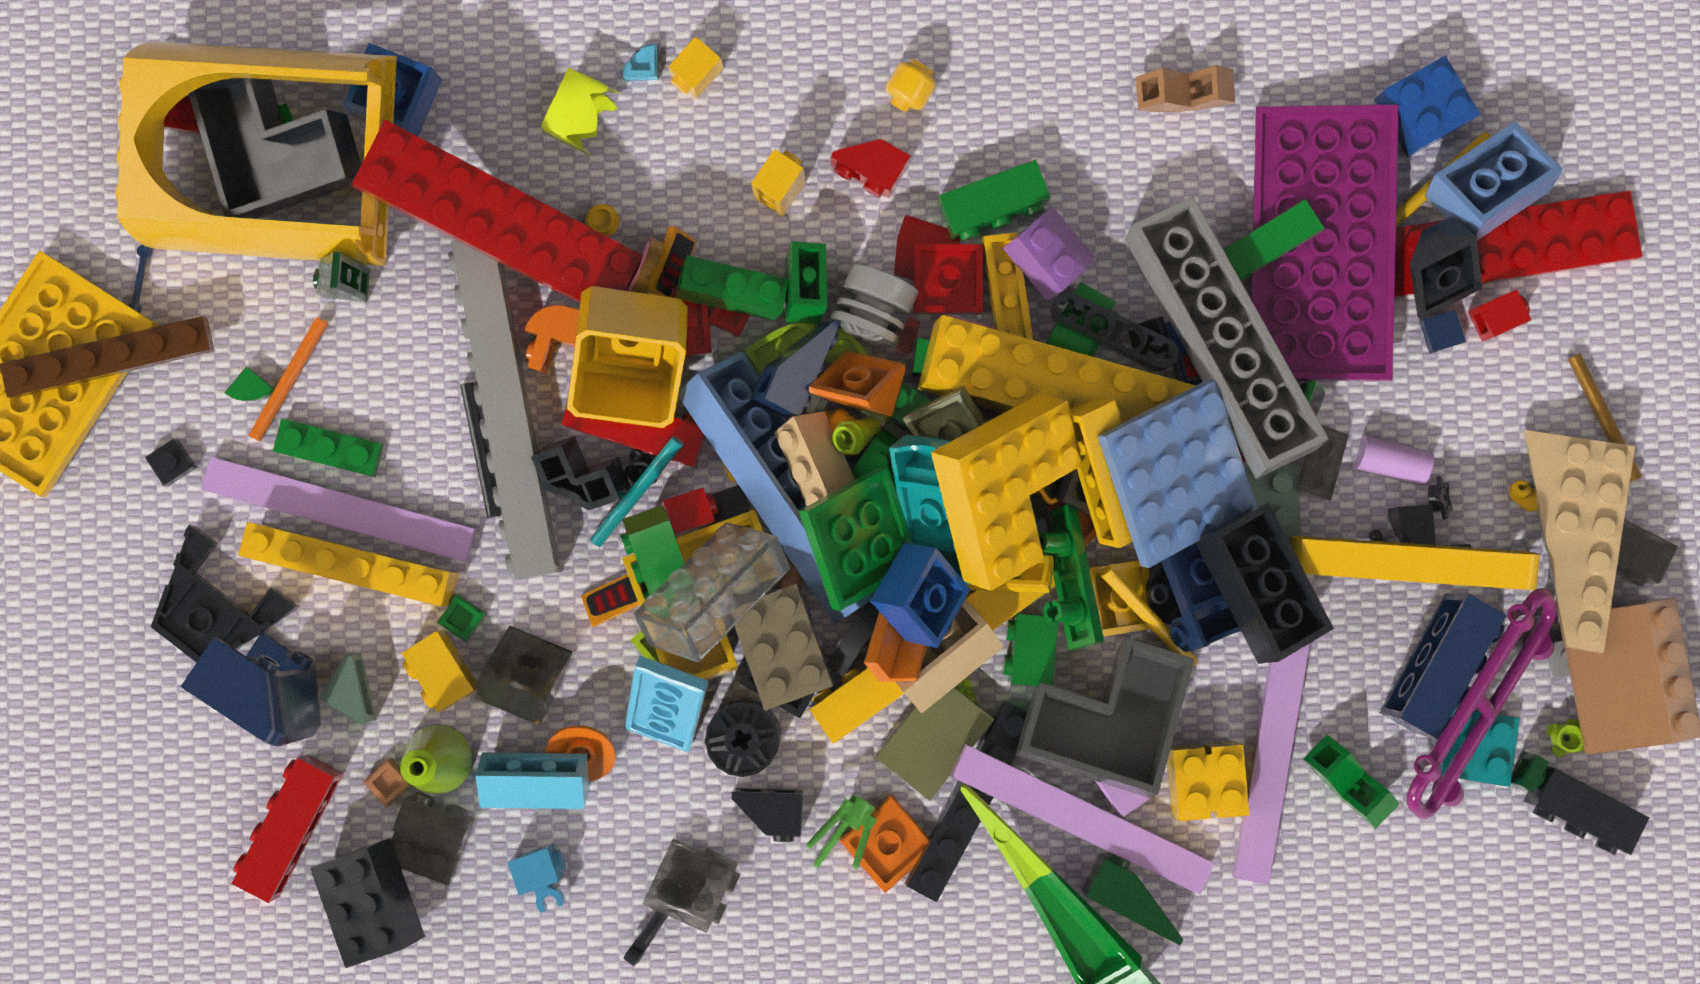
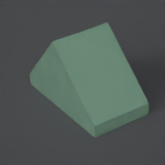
M362 653L347 655L343 658L319 697L320 700L359 724L376 720Z

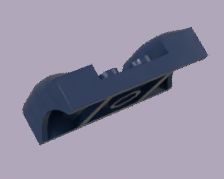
M1196 543L1161 561L1182 616L1175 618L1171 623L1170 636L1176 646L1188 652L1204 648L1217 640L1241 631Z

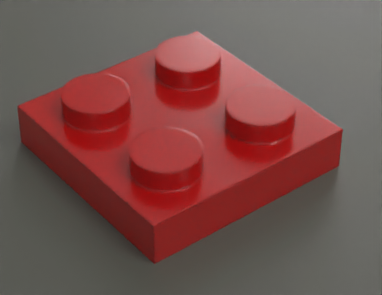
M914 244V287L919 292L913 305V314L982 315L983 244Z

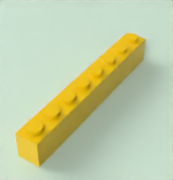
M1052 576L1051 589L1055 587L1054 576ZM970 590L965 599L993 631L1045 593ZM855 667L847 672L844 677L839 678L843 684L835 690L831 691L830 688H826L812 697V701L815 704L809 710L834 744L902 696L904 692L896 682H880L868 667L861 671Z

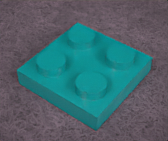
M1455 708V710H1454L1453 714L1451 715V717H1453V715H1454V713L1456 712L1457 708ZM1480 711L1472 713L1440 765L1442 770L1441 776L1445 773L1479 718ZM1497 715L1458 779L1510 787L1520 718Z

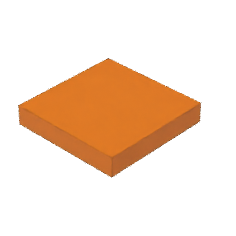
M892 794L875 807L872 816L877 821L871 829L860 862L862 868L884 893L913 869L924 846L929 841V836ZM863 826L858 831L851 828L839 839L854 858L864 828Z

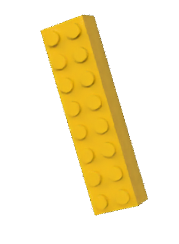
M942 315L933 325L918 390L944 396L964 386L975 405L1002 413L1039 394L1068 400L1070 409L1092 398L1115 400L1116 406L1121 412V423L1191 389L1195 385Z

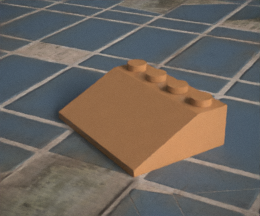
M1676 598L1645 599L1611 606L1605 650L1602 654L1565 647L1585 754L1590 755L1657 746L1700 738L1699 713Z

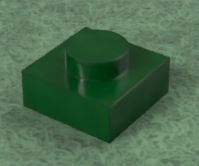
M1523 752L1512 772L1511 784L1520 789L1533 792L1535 788H1538L1544 782L1547 775V770L1545 769L1549 761L1536 754Z

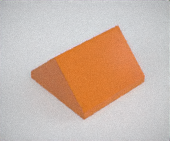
M845 351L808 387L809 393L835 404L892 417L906 370L905 364Z

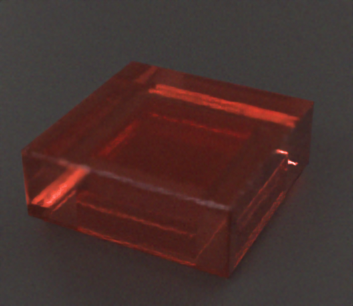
M908 317L894 353L904 357L909 355L921 325L919 320Z

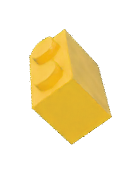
M774 149L751 182L755 199L783 217L805 185L804 168L800 166L802 161L789 151L785 150L782 154Z
M445 630L434 632L401 653L405 659L403 662L405 671L411 679L418 680L423 688L421 696L430 709L435 708L437 713L447 710L480 689V686Z

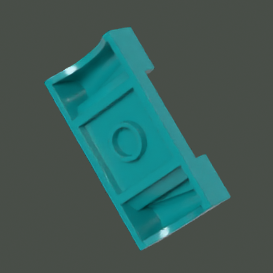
M905 435L890 446L889 451L897 496L912 543L937 548L962 578L931 455L932 451L951 441L925 436Z

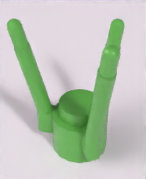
M852 794L849 800L845 798L840 808L806 844V847L811 849L839 820L842 821L815 860L814 867H820L848 826L856 831L863 826L864 828L852 864L853 869H858L871 829L877 821L872 816L875 807L855 794Z

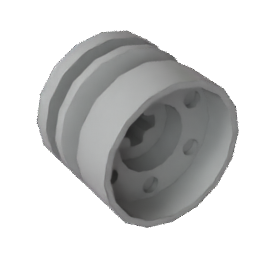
M852 264L844 283V288L856 296L855 300L838 298L837 306L846 312L833 311L830 321L838 320L840 328L859 340L874 345L878 344L896 348L899 337L889 330L902 332L905 325L892 315L894 312L910 314L919 291L891 274L869 266Z

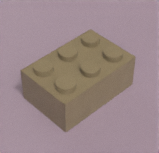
M798 584L728 608L765 711L833 686V681Z

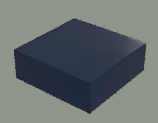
M1455 310L1419 321L1430 354L1466 342Z

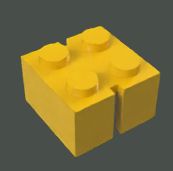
M1236 741L1203 743V747L1198 744L1171 746L1167 760L1171 814L1178 821L1211 819V814L1217 818L1250 816L1243 744Z

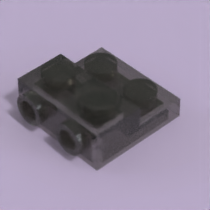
M415 792V795H409L403 799L392 829L394 834L391 841L401 869L449 886L453 881L475 817L467 815L468 810L461 806L448 804L447 807L434 803V797Z
M672 839L643 905L707 933L711 923L719 925L727 905L722 903L721 900L725 891L732 894L741 875L735 872L738 862L706 848L705 852H702Z

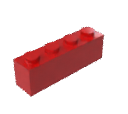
M566 407L561 423L566 428L632 449H638L655 456L659 454L672 436H675L684 445L671 461L695 469L697 468L706 440V436L692 416L684 413L682 419L674 417L673 423L660 428L576 417Z
M308 754L298 757L296 760L292 759L283 772L282 778L286 779L280 791L276 790L272 794L266 805V809L269 812L264 822L260 821L251 833L250 841L253 843L249 851L243 853L234 866L233 872L236 875L231 884L267 903L279 898L344 773Z

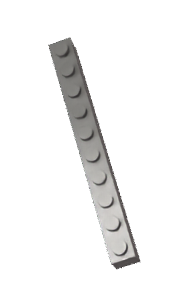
M453 240L451 241L453 251L448 252V258L452 271L457 272L459 285H455V295L458 304L463 305L465 318L461 319V327L465 339L469 338L472 350L467 352V359L471 372H476L478 385H475L473 388L477 405H482L484 419H480V429L483 438L488 439L491 451L486 453V460L490 473H495L497 486H494L492 489L493 498L496 506H501L503 520L499 521V530L502 540H507L510 554L505 555L506 567L510 575L514 574L515 580H525L560 573L561 566L547 492L531 459L539 450L504 265Z

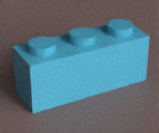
M482 752L475 775L480 808L585 809L589 790L587 754Z

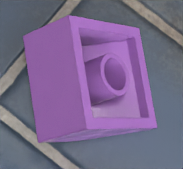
M1053 206L1049 207L1003 248L1047 301L1069 286L1096 258Z

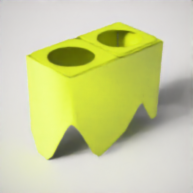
M568 67L541 123V128L548 136L590 156L585 151L581 138L597 136V114L603 110L614 111L618 109L603 93L607 91L616 94L621 93L608 88L606 84Z

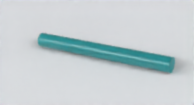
M672 436L591 536L590 540L594 545L601 547L621 523L622 519L626 517L684 445L680 439Z

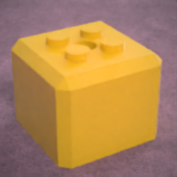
M591 286L582 292L567 409L574 416L660 428L673 423L686 354L688 307L682 300Z

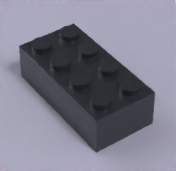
M1269 502L1246 510L1199 537L1200 540L1195 542L1258 664L1279 662L1334 629Z

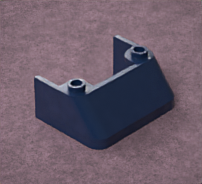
M265 633L259 635L246 656L221 639L213 637L181 685V688L261 741L278 747L313 737L321 726L316 669L311 665L314 660L299 650L292 652Z

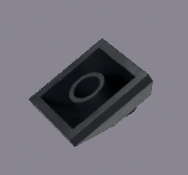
M1453 216L1421 231L1410 262L1417 316L1421 320L1482 289L1477 237Z

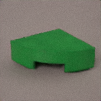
M246 367L224 393L236 400L256 401L270 396L275 388L251 368Z

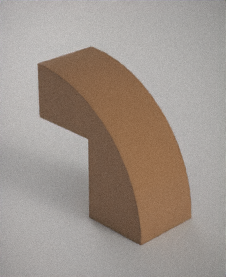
M1214 65L1189 74L1160 68L1136 76L1138 110L1186 112L1235 103L1233 69Z

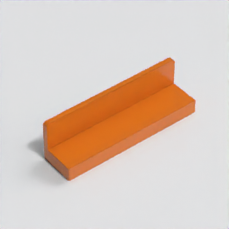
M879 612L864 663L880 682L916 681L919 677L927 646L905 641Z

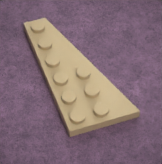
M1524 430L1523 435L1528 449L1531 475H1533L1537 508L1545 549L1548 553L1550 576L1557 600V612L1564 647L1602 654L1605 650L1635 446Z

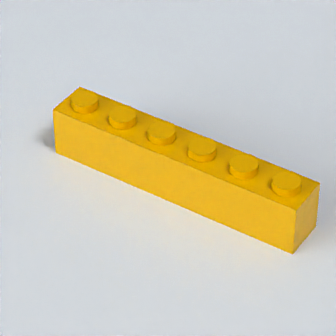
M254 522L246 523L238 556L441 607L449 606L459 575L458 572Z

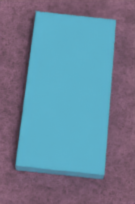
M639 656L632 681L625 722L626 730L689 752L694 741L709 681Z

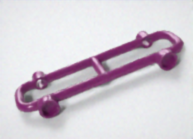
M1538 588L1532 591L1522 604H1515L1509 608L1507 617L1511 623L1429 755H1421L1414 761V769L1417 775L1409 787L1406 803L1409 810L1416 817L1428 819L1442 805L1452 807L1458 805L1463 800L1464 788L1458 781V778L1531 660H1545L1553 654L1555 645L1548 633L1557 615V603L1551 592L1547 589ZM1541 604L1542 613L1532 631L1524 636L1521 650L1489 700L1485 692L1522 632L1528 631L1533 627L1535 622L1533 615ZM1525 615L1522 620L1517 621L1519 616ZM1477 707L1481 712L1479 718L1445 773L1441 776V763ZM1432 765L1429 771L1423 772L1426 766ZM1434 782L1432 794L1423 804L1421 802L1423 793L1428 784Z

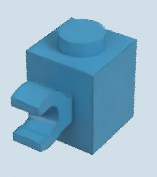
M553 843L515 856L507 862L518 896L535 891L536 906L541 913L547 910L545 897L548 895L556 899L558 907L565 903L563 892L551 885L559 882L564 877L563 871L566 870L564 856L560 850H555Z

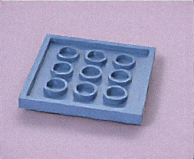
M1206 380L1098 435L1142 567H1152L1199 541V537L1256 506L1216 380Z

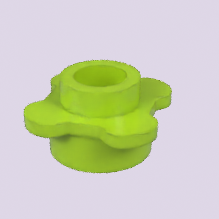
M1568 719L1564 724L1557 725L1552 723L1547 727L1546 733L1551 737L1553 744L1551 751L1555 756L1564 757L1566 753H1580L1584 751L1578 720ZM1564 735L1569 736L1568 741H1564Z

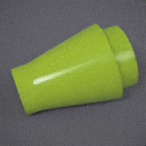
M873 417L842 421L837 425L833 433V443L841 453L855 455L880 433V424Z

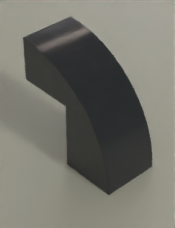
M1432 504L1387 508L1391 527L1400 543L1436 545ZM1455 544L1443 546L1471 547V544Z

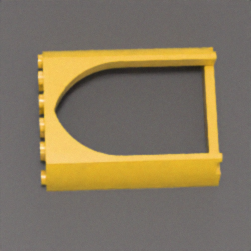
M155 41L136 46L123 57V76L119 84L122 102L121 113L118 117L120 128V148L117 151L119 179L115 189L118 201V220L136 241L152 249L320 261L321 258L332 252H341L361 264L386 266L388 205L362 192L360 227L234 218L214 214L197 206L183 196L163 171V125L165 116L182 98L204 85L224 79L255 78L368 85L365 159L383 121L386 119L393 123L397 56Z

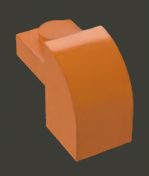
M554 305L539 310L530 318L524 330L530 335L536 336L535 342L531 341L527 348L525 359L529 361L528 368L547 375L556 343L575 347L579 310L567 306Z

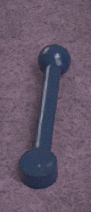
M140 245L137 248V255L140 257L132 302L128 304L129 307L138 312L142 310L139 301L147 259L153 254L152 249L144 245Z

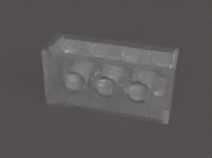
M726 522L677 571L673 572L666 582L652 595L647 597L633 615L650 646L699 663L786 574L790 566L777 536Z

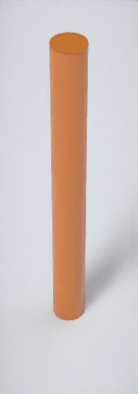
M316 316L248 436L261 442L329 324L328 322Z

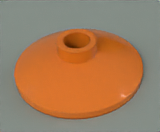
M583 725L567 726L556 731L550 737L546 747V753L587 754L589 781L598 780L607 775L613 768L616 759V751L612 741L601 731Z

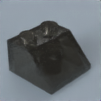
M509 625L480 673L475 699L540 725L554 700L573 651Z

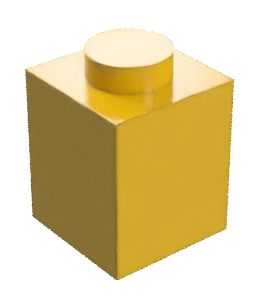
M696 36L668 66L673 77L671 83L683 94L686 95L690 92L696 98L700 96L724 68L722 59Z

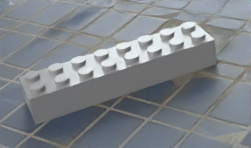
M1194 197L1132 224L1125 241L1202 382L1216 380L1236 443L1255 478L1264 476L1320 448L1329 439Z

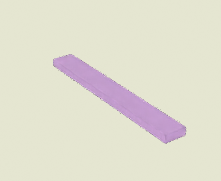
M211 456L200 489L463 562H468L477 530Z
M1310 644L1279 662L1268 664L1247 787L1250 816H1242L1232 874L1237 879L1264 884L1270 883Z
M967 744L964 745L950 774L952 778L1201 895L1215 864L1192 851Z

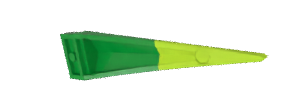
M962 782V793L1025 890L1076 984H1161L1143 964L1142 956L969 785Z

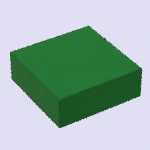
M456 594L437 623L464 642H468L487 613L460 594Z

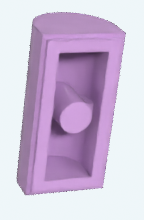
M1363 435L1354 469L1423 486L1430 478L1434 465L1433 452Z

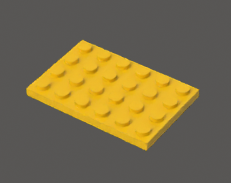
M39 250L0 309V363L158 327L159 324L129 307L123 301L47 253ZM0 369V472L39 497H47L128 372L12 399L6 397Z

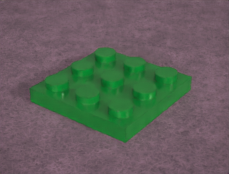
M879 467L799 510L832 610L842 611L876 591L904 543L913 544L888 467Z

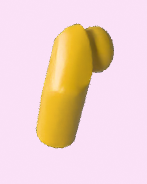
M1525 480L1515 481L1509 488V495L1512 501L1527 512L1538 511L1536 491L1530 486V483Z

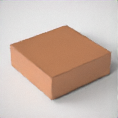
M393 758L385 761L363 781L385 808L390 806L412 786L405 781L401 774L400 766Z

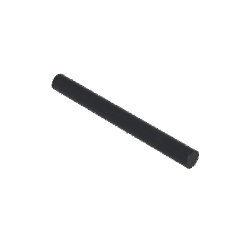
M474 382L464 383L460 385L487 519L500 517V509L496 506L493 498L492 489L495 485L493 475L490 473L487 465L486 453L488 451L486 441L480 429L481 416L474 396Z

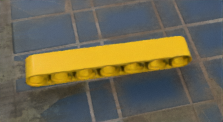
M1291 536L1290 545L1304 572L1309 575L1537 590L1540 554L1535 552L1311 536Z

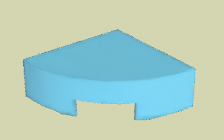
M649 44L643 46L625 64L623 71L624 81L658 80V45Z

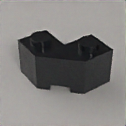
M575 436L546 445L531 457L545 490L556 495L560 493L577 501L576 505L587 510L619 501L631 488L619 457L588 467Z

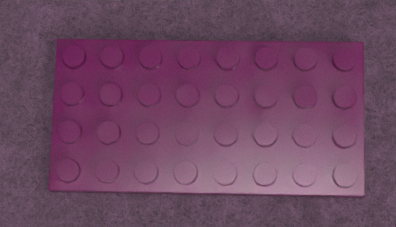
M1398 104L1256 107L1253 231L1305 199L1324 227V231L1262 269L1252 273L1251 301L1296 381L1391 382L1393 380Z

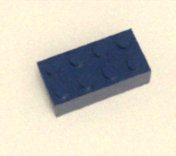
M1445 593L1379 713L1415 734L1438 740L1451 720V715L1456 706L1461 704L1469 691L1470 686L1468 685L1474 674L1479 673L1487 662V655L1485 654L1491 643H1495L1504 631L1502 623L1507 615L1470 594Z

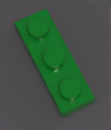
M281 418L273 452L376 477L384 444Z

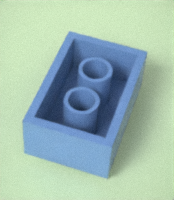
M1514 121L1436 173L1425 197L1446 219L1453 216L1475 234L1477 240H1479L1550 192L1563 168Z

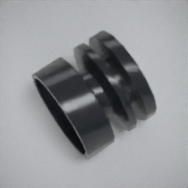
M743 698L729 702L714 714L707 726L705 745L708 756L717 768L728 775L746 777L758 774L770 765L780 747L782 732L779 719L772 709L765 711L762 702L758 700ZM737 730H741L743 734H751L752 737L748 741V747H744L742 743L736 744L734 742V739L738 736Z

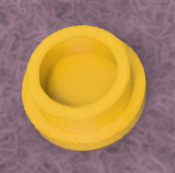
M597 204L587 212L585 224L603 235L611 237L619 228L620 218L616 210L610 205Z

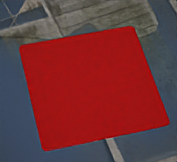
M905 215L897 237L894 274L914 281V244H960L961 238L952 240L947 228Z

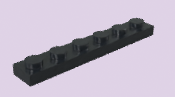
M1004 700L994 717L995 720L989 726L977 750L1011 765L1016 757L1015 753L1027 712ZM961 781L957 785L932 831L929 841L924 846L919 859L904 883L907 887L935 902L940 898L981 822L961 791ZM971 787L988 805H990L992 799L994 798L993 796H990L974 787Z

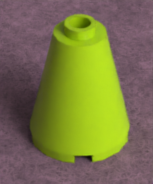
M432 725L416 732L406 744L400 770L405 781L429 794H445L458 788L468 777L473 762L472 750H470L464 735L451 726Z

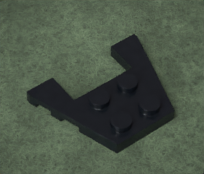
M189 524L183 535L185 540L181 551L177 553L173 563L175 568L168 585H165L151 628L193 661L197 662L213 637L221 639L238 650L296 611L299 605L277 588L270 587L249 614L197 573L218 543L195 525Z

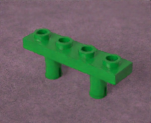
M1065 505L1050 511L1052 517L1051 532H1038L1042 552L1049 553L1054 559L1053 576L1058 601L1045 604L1043 614L1048 622H1063L1068 650H1079L1105 641L1078 511L1070 505Z

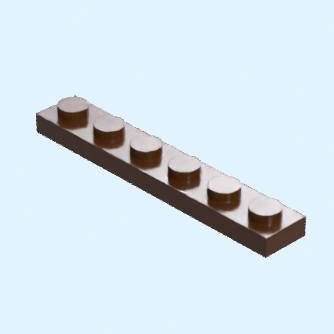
M200 316L0 363L6 397L14 399L214 352L215 349L208 318Z

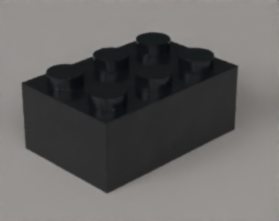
M391 838L333 857L310 868L345 968L403 950L425 937Z

